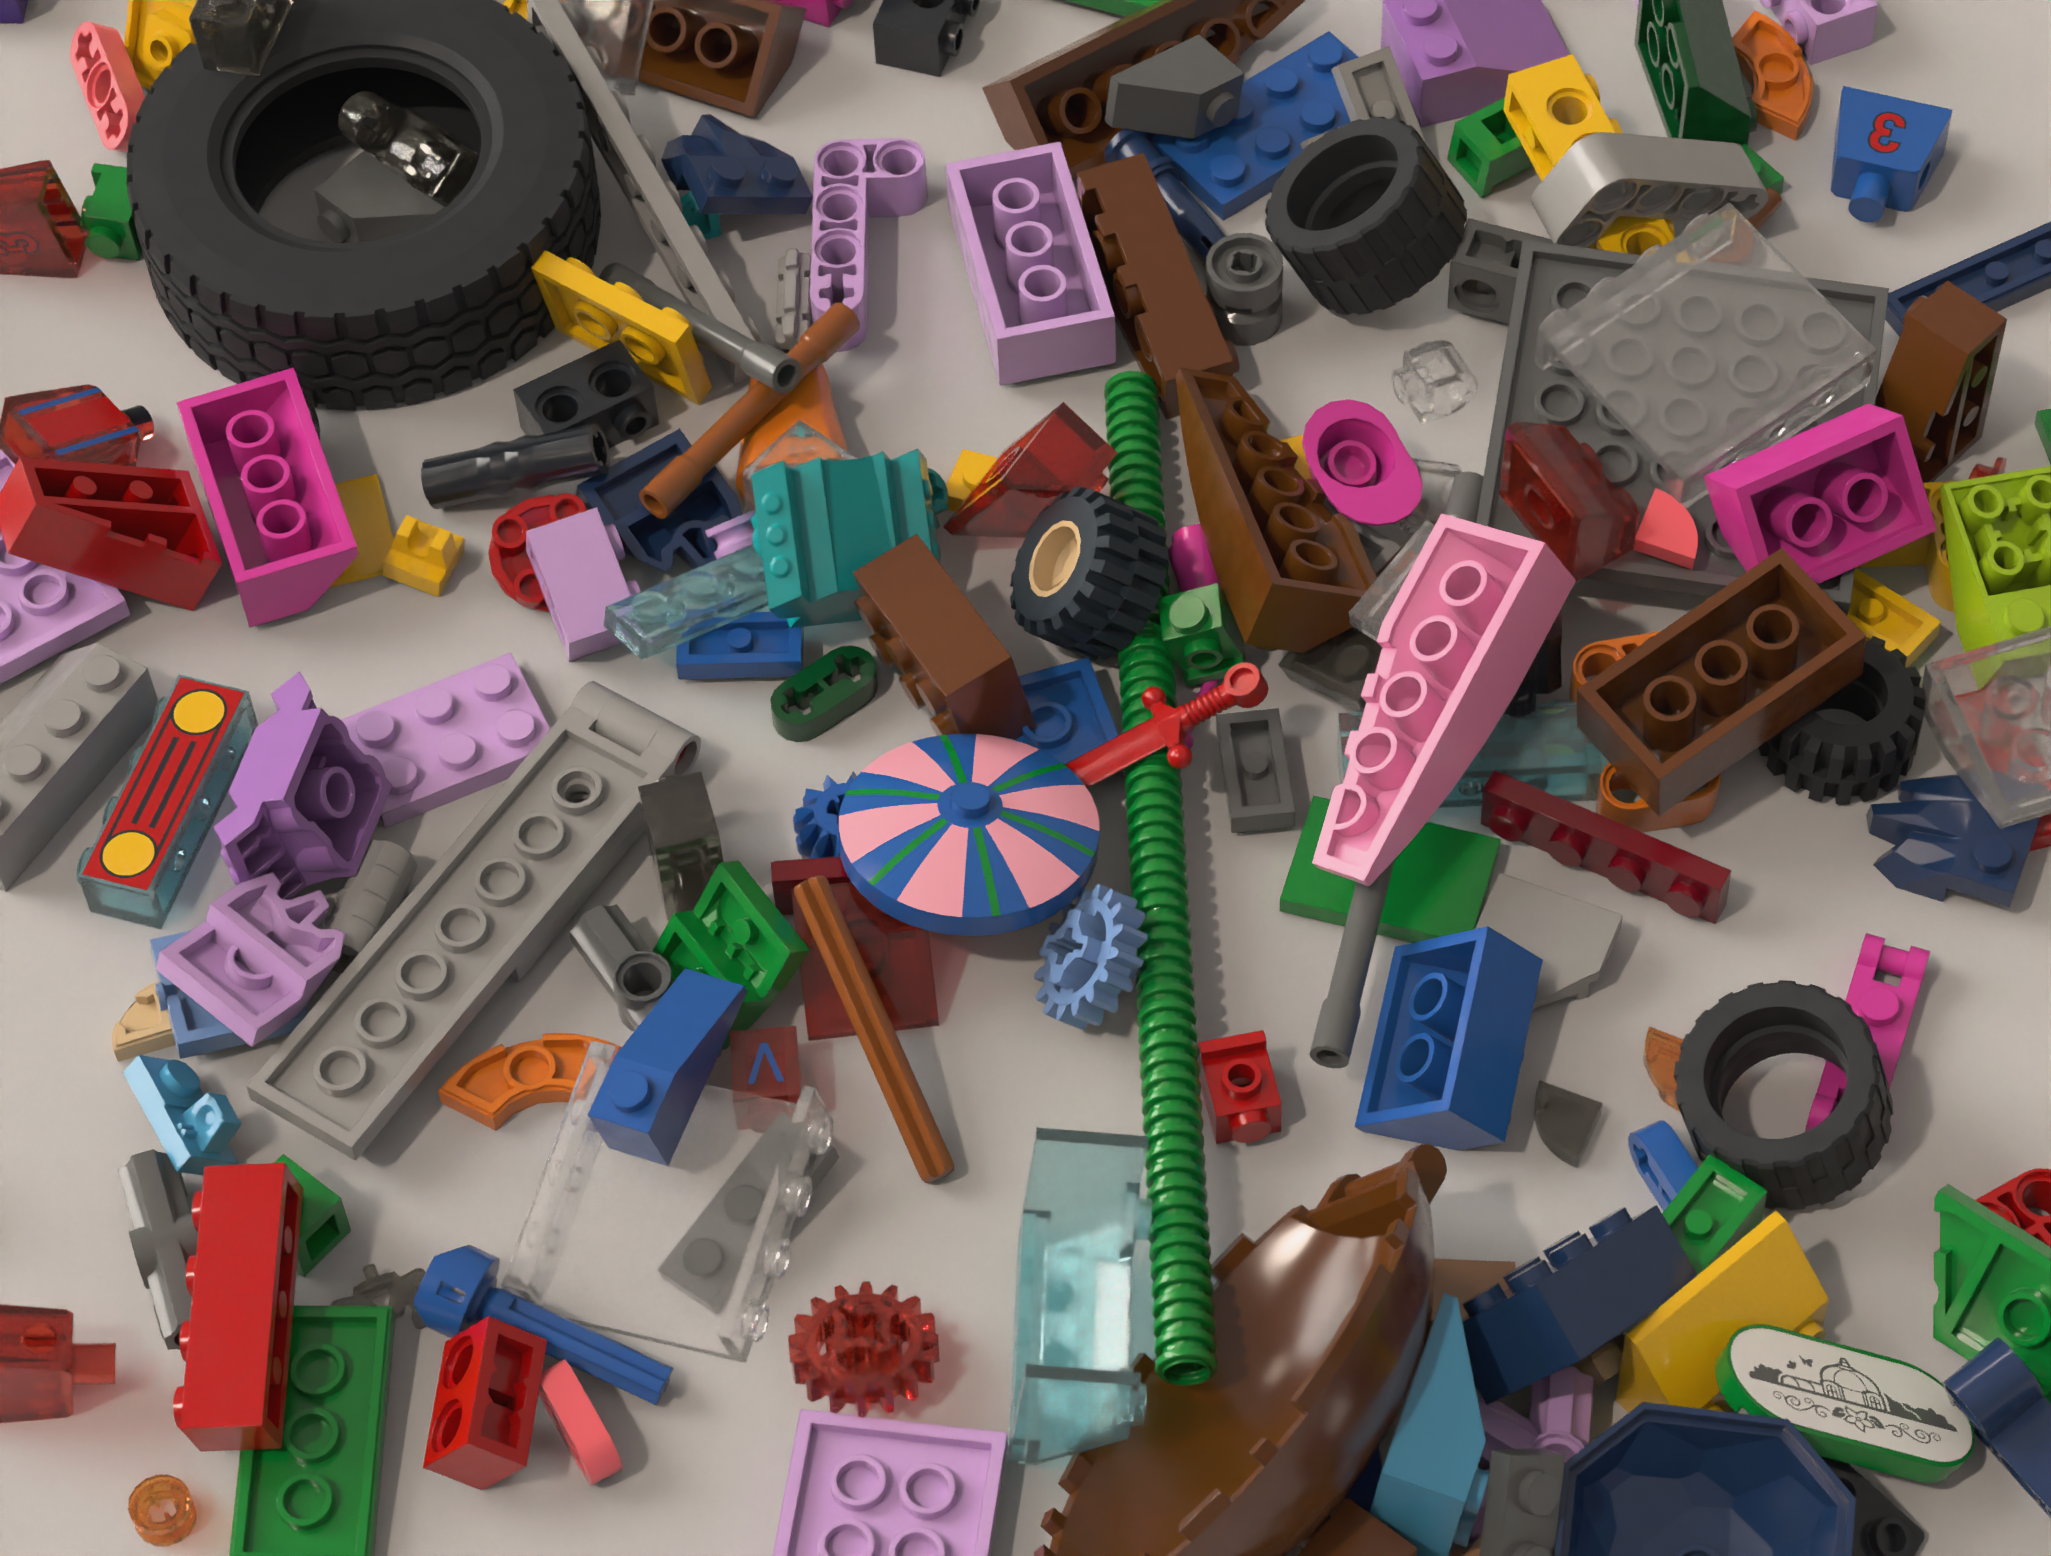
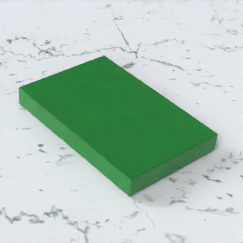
M1313 796L1280 897V911L1345 927L1356 882L1320 870L1312 863L1331 800ZM1426 822L1413 840L1395 859L1377 934L1414 943L1475 929L1483 910L1499 856L1501 839Z

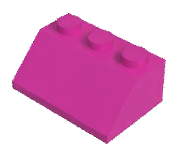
M1869 403L1703 476L1721 534L1746 572L1783 548L1816 584H1819L1937 531L1903 415Z

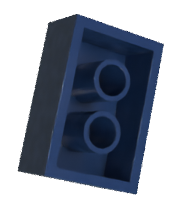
M1657 1205L1632 1218L1625 1207L1607 1215L1589 1227L1594 1236L1590 1239L1586 1233L1581 1234L1579 1230L1569 1234L1543 1250L1549 1262H1546L1545 1259L1541 1261L1538 1256L1504 1275L1503 1279L1508 1286V1289L1505 1291L1502 1290L1499 1283H1496L1462 1303L1468 1314L1462 1318L1474 1384L1486 1405L1582 1360L1662 1305L1698 1275Z

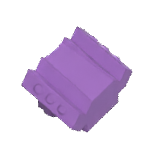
M300 671L271 693L277 712L255 728L228 791L235 810L214 826L222 846L220 853L229 867L228 872L234 884L238 885L273 872L281 883L278 896L286 900L292 899L309 885L332 878L356 876L393 786L386 779L383 767L378 759L372 755H364L353 743L343 721L338 717L329 716L322 708L316 707L312 699L311 689Z

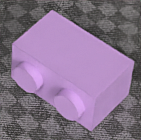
M597 507L526 531V552L569 662L639 638V617L647 614L645 602L636 580L625 581L618 561L625 559L620 536L614 524L603 525Z

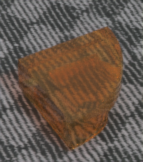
M1649 1027L1644 1046V1066L1651 1081L1659 1090L1658 1095L1670 1107L1680 1112L1674 1092L1677 1090L1674 1070L1675 1062L1680 1057V1046L1683 1039Z

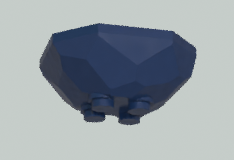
M1642 1402L1565 1462L1554 1556H1852L1856 1498L1789 1419Z

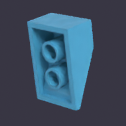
M1445 1293L1440 1302L1385 1460L1370 1509L1371 1515L1416 1546L1417 1556H1448L1452 1542L1464 1547L1467 1546L1489 1478L1488 1471L1477 1468L1486 1439L1458 1298Z

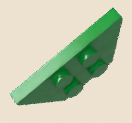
M1947 1184L1938 1191L1934 1198V1211L1940 1212V1249L1934 1252V1281L1937 1284L1939 1295L1937 1302L1933 1306V1338L1967 1360L1972 1359L1997 1337L2002 1339L2032 1372L2040 1384L2044 1397L2051 1403V1247L1950 1184Z

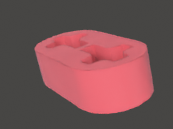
M562 1360L542 1370L539 1396L589 1485H593L623 1470L621 1459L607 1429L568 1362Z

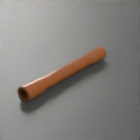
M834 303L800 336L798 343L786 354L800 363L802 368L800 382L819 364L826 362L860 329L858 317L848 306L842 303ZM758 381L686 452L675 457L639 492V497L644 507L654 516L665 519L701 484L703 477L790 392L779 393Z

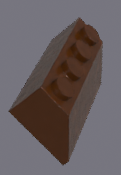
M563 0V2H567L571 6L579 27L578 35L584 46H593L604 70L751 117H757L792 64L807 9L781 0Z

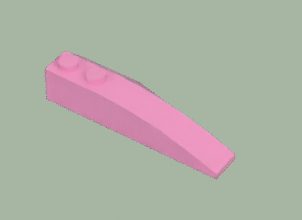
M1445 514L1440 515L1382 622L1377 643L1382 647L1375 674H1367L1361 697L1366 701L1358 731H1350L1344 755L1349 759L1343 784L1334 787L1312 863L1318 869L1370 887L1422 829L1484 746L1518 691L1576 582L1575 578L1545 542Z

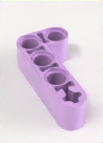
M841 139L830 141L816 152L814 159L810 300L813 323L834 303H842L848 306L856 314L860 322V329L837 352L849 351L859 346L867 333L870 217H902L912 215L920 211L927 202L928 189L924 151L918 143L909 139Z

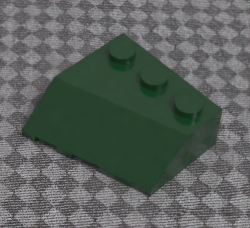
M1639 0L1634 44L1667 137L1728 142L1741 146L1743 144L1748 145L1749 133L1757 130V112L1753 99L1746 97L1741 68L1736 57L1723 1Z

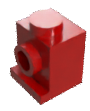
M1264 1030L1198 1042L1199 1081L1216 1144L1230 1141L1251 1143L1265 1138L1268 1134L1281 1132L1282 1103L1267 1051V1040Z

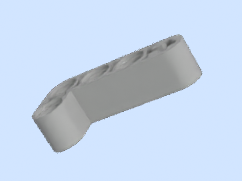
M1599 132L1580 139L1569 148L1535 189L1531 197V203L1554 244L1587 248L1605 233L1618 216L1728 224L1738 223L1757 214L1767 203L1769 194L1745 151L1739 144Z

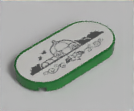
M1763 1324L1748 1325L1737 1330L1716 1359L1715 1375L1718 1386L1726 1402L1736 1413L1743 1407L1749 1415L1789 1419L1819 1456L1914 1481L1937 1483L1948 1479L1954 1471L1959 1470L1973 1452L1975 1434L1971 1421L1962 1411L1951 1404L1941 1382L1924 1370L1907 1362Z

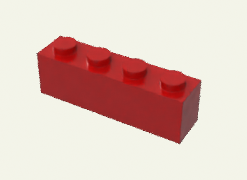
M285 1163L204 1166L202 1191H196L193 1197L192 1219L194 1227L198 1232L196 1255H191L186 1265V1285L192 1297L190 1320H185L180 1329V1352L183 1360L186 1362L184 1386L177 1387L174 1394L173 1414L176 1426L200 1452L282 1449L304 1189Z

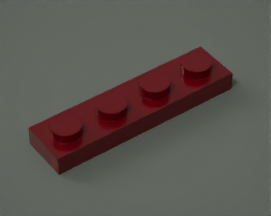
M1496 770L1492 772L1483 788L1480 824L1490 828L1499 837L1508 841L1524 842L1549 853L1553 859L1561 864L1571 867L1580 866L1608 878L1613 885L1622 890L1641 892L1666 903L1680 915L1699 917L1716 925L1727 903L1731 877L1730 869Z

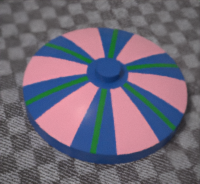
M947 734L928 737L899 746L871 762L859 773L851 783L841 803L838 847L844 870L853 885L870 903L884 913L911 926L942 934L959 936L996 935L1016 931L1042 922L1064 909L1081 893L1082 888H1085L1097 863L1100 823L1097 807L1084 783L1073 771L1053 756L1033 746L1008 738L983 734Z

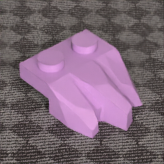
M273 872L242 882L211 902L205 922L161 950L156 965L158 972L251 1047L292 1020L303 1010L339 960L346 934L338 929H318L329 908V904L321 890L292 900L281 899L278 896L281 883Z

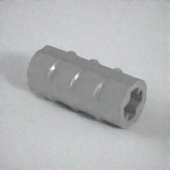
M370 840L356 876L348 877L344 888L337 893V902L331 914L325 917L324 929H338L346 934L340 958L331 970L342 974L396 911L401 901L407 898V888L418 865L411 853L402 846L387 840Z

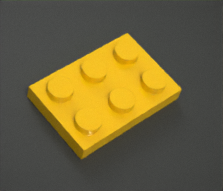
M544 250L533 264L531 270L558 332L594 351L620 339L649 380L700 405L712 389V385L703 363L704 357L699 352L692 334L693 327L681 313L669 307H664L660 310L644 302L642 297L628 285L621 282L611 285L596 277L594 272L583 262L572 257L567 258L565 261Z

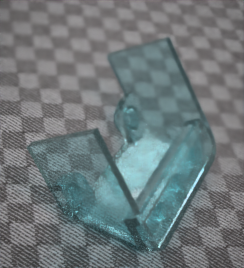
M1036 1128L1018 1236L1008 1463L1038 1465L1127 1440L1131 1425L1143 1426L1146 1384L1141 1383V1373H1135L1133 1368H1129L1132 1260L1136 1240L1148 1241L1151 1227L1152 1200L1140 1198V1181L1148 1149V1136Z

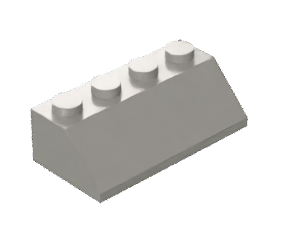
M100 643L63 653L0 723V889L7 892L162 712L147 667Z

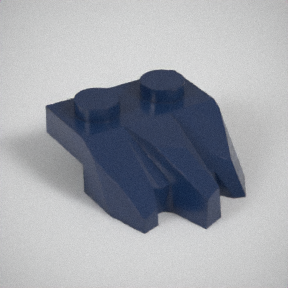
M711 114L701 115L691 135H682L667 142L661 158L670 181L677 190L691 191L701 214H806L813 199L794 157L763 140L740 134Z
M680 428L609 467L607 474L591 477L577 485L576 496L582 499L585 507L589 510L597 507L604 526L615 525L624 552L664 572H667L673 566V556L677 554L701 577L717 574L723 564L720 558L716 559L714 554L717 550L713 538H707L705 530L743 515L737 496L716 466L703 477L701 484L665 519L654 516L644 507L640 500L639 492L675 457L682 455L692 446Z
M1988 773L1958 774L1900 781L1898 800L1901 802L1871 804L1866 814L1869 834L1895 845L1880 856L1873 865L1896 888L1943 902L1947 889H1951L2010 908L2045 807L2048 792Z

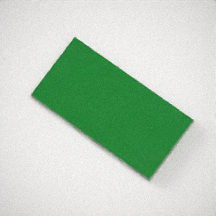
M393 1306L293 1307L282 1449L240 1450L229 1556H374L396 1321Z

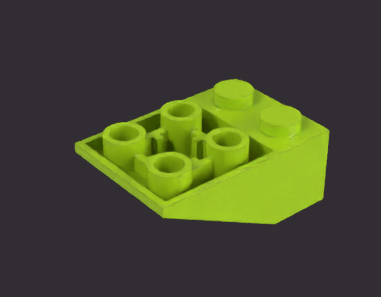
M2051 466L1943 483L1940 487L1956 629L1975 684L1998 678L2009 680L2051 672Z

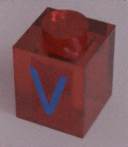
M796 1026L730 1031L733 1102L738 1132L752 1131L758 1135L765 1136L781 1114L805 1127L801 1056Z

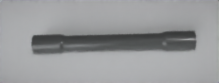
M611 263L602 270L599 278L611 285H614L616 282L624 283L634 289L644 302L660 310L664 307H669L681 313L691 323L693 327L692 334L697 344L739 366L748 376L779 393L792 391L800 382L802 368L800 363L792 357L764 342L752 340L656 287L650 279L620 263Z

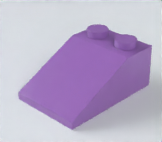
M1383 0L1381 49L1390 46L1420 128L1469 116L1505 97L1508 74L1570 55L1541 0Z

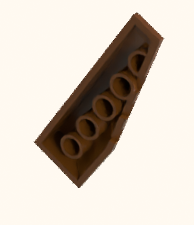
M1161 0L982 87L1005 141L1014 150L1061 142L1073 180L1077 178V172L1107 163L1104 157L1105 149L1111 139L1123 130L1113 128L1105 122L1111 76L1197 35L1202 36L1235 65L1240 60L1239 57L1257 40L1266 37L1305 0Z
M1179 367L1175 379L1181 429L1199 521L1214 570L1245 644L1264 651L1280 649L1304 653L1384 611L1388 600L1354 526L1345 515H1332L1323 504L1326 495L1316 479L1304 480L1294 466L1298 459L1297 454L1287 442H1281L1266 432L1270 420L1235 376Z

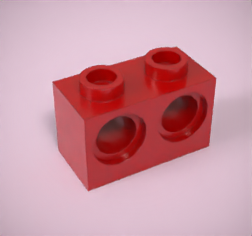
M488 1316L445 1342L423 1468L479 1490H484L527 1467L547 1339Z

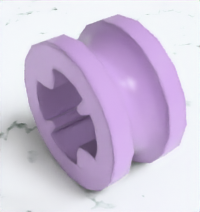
M756 510L705 530L707 538L715 539L718 544L717 550L714 552L716 559L753 545L752 534L754 528L750 518L756 513Z

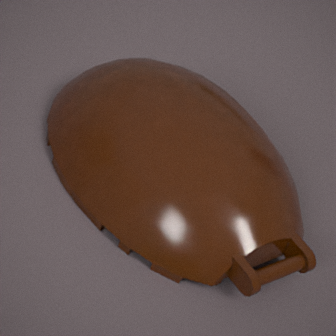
M1421 1144L1411 1148L1398 1163L1363 1177L1358 1174H1347L1339 1177L1331 1183L1315 1209L1309 1211L1303 1205L1295 1207L1256 1241L1241 1233L1211 1264L1212 1277L1217 1281L1213 1285L1214 1291L1212 1295L1215 1306L1213 1319L1216 1322L1214 1338L1217 1341L1215 1354L1218 1360L1217 1373L1211 1379L1200 1384L1191 1386L1174 1385L1163 1381L1156 1374L1155 1364L1157 1356L1152 1360L1145 1353H1139L1101 1407L1061 1476L1058 1484L1069 1494L1068 1500L1062 1513L1056 1508L1045 1512L1041 1527L1052 1537L1050 1549L1042 1545L1034 1551V1556H1285L1312 1534L1341 1503L1367 1468L1398 1412L1424 1350L1433 1310L1435 1278L1434 1237L1431 1208L1429 1205L1445 1180L1447 1172L1445 1158L1439 1149L1431 1144Z

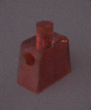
M0 1304V1423L58 1419L71 1416L74 1413L75 1385L116 1384V1343H75L74 1313L67 1309Z

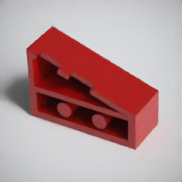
M20 457L0 492V530L8 554L191 611L195 610L222 565L189 471Z

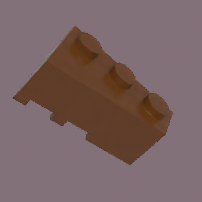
M1948 280L1928 298L1924 295L1917 298L1907 310L1902 322L1904 328L1875 399V406L1903 415L1923 483L1934 482L1982 437L2007 323L2005 317Z

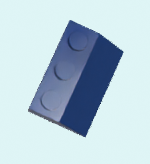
M1489 926L1396 946L1393 952L1355 1128L1365 1133L1421 1144H1431L1452 1150L1504 1143L1511 1120V1110L1520 1067L1524 1058V1048L1533 1005L1537 995L1536 990L1543 959Z

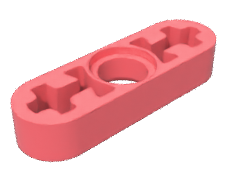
M84 22L76 30L71 44L70 57L73 69L104 146L107 149L128 153L133 123H136V115L145 98L144 92L119 31L113 27Z

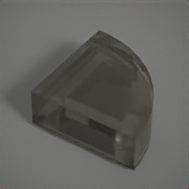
M1539 1081L1534 1105V1119L1539 1136L1555 1156L1565 1163L1578 1168L1601 1116L1603 1103Z

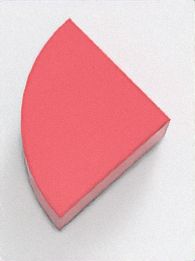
M1655 488L1635 536L1633 550L1693 570L1698 548V534L1695 523L1688 510L1676 498Z

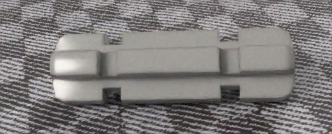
M797 248L788 249L786 256L781 257L778 261V279L780 281L777 284L776 321L778 324H776L775 343L779 349L791 350L798 343L800 336L811 326L809 322L812 312L810 300L811 255L809 253H800Z

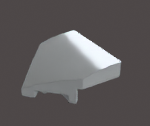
M1499 872L1475 929L1489 926L1543 959L1536 990L1537 995L1533 1005L1534 1010L1568 997L1575 998L1577 1001L1588 997L1590 983L1599 980L1619 935L1623 915Z

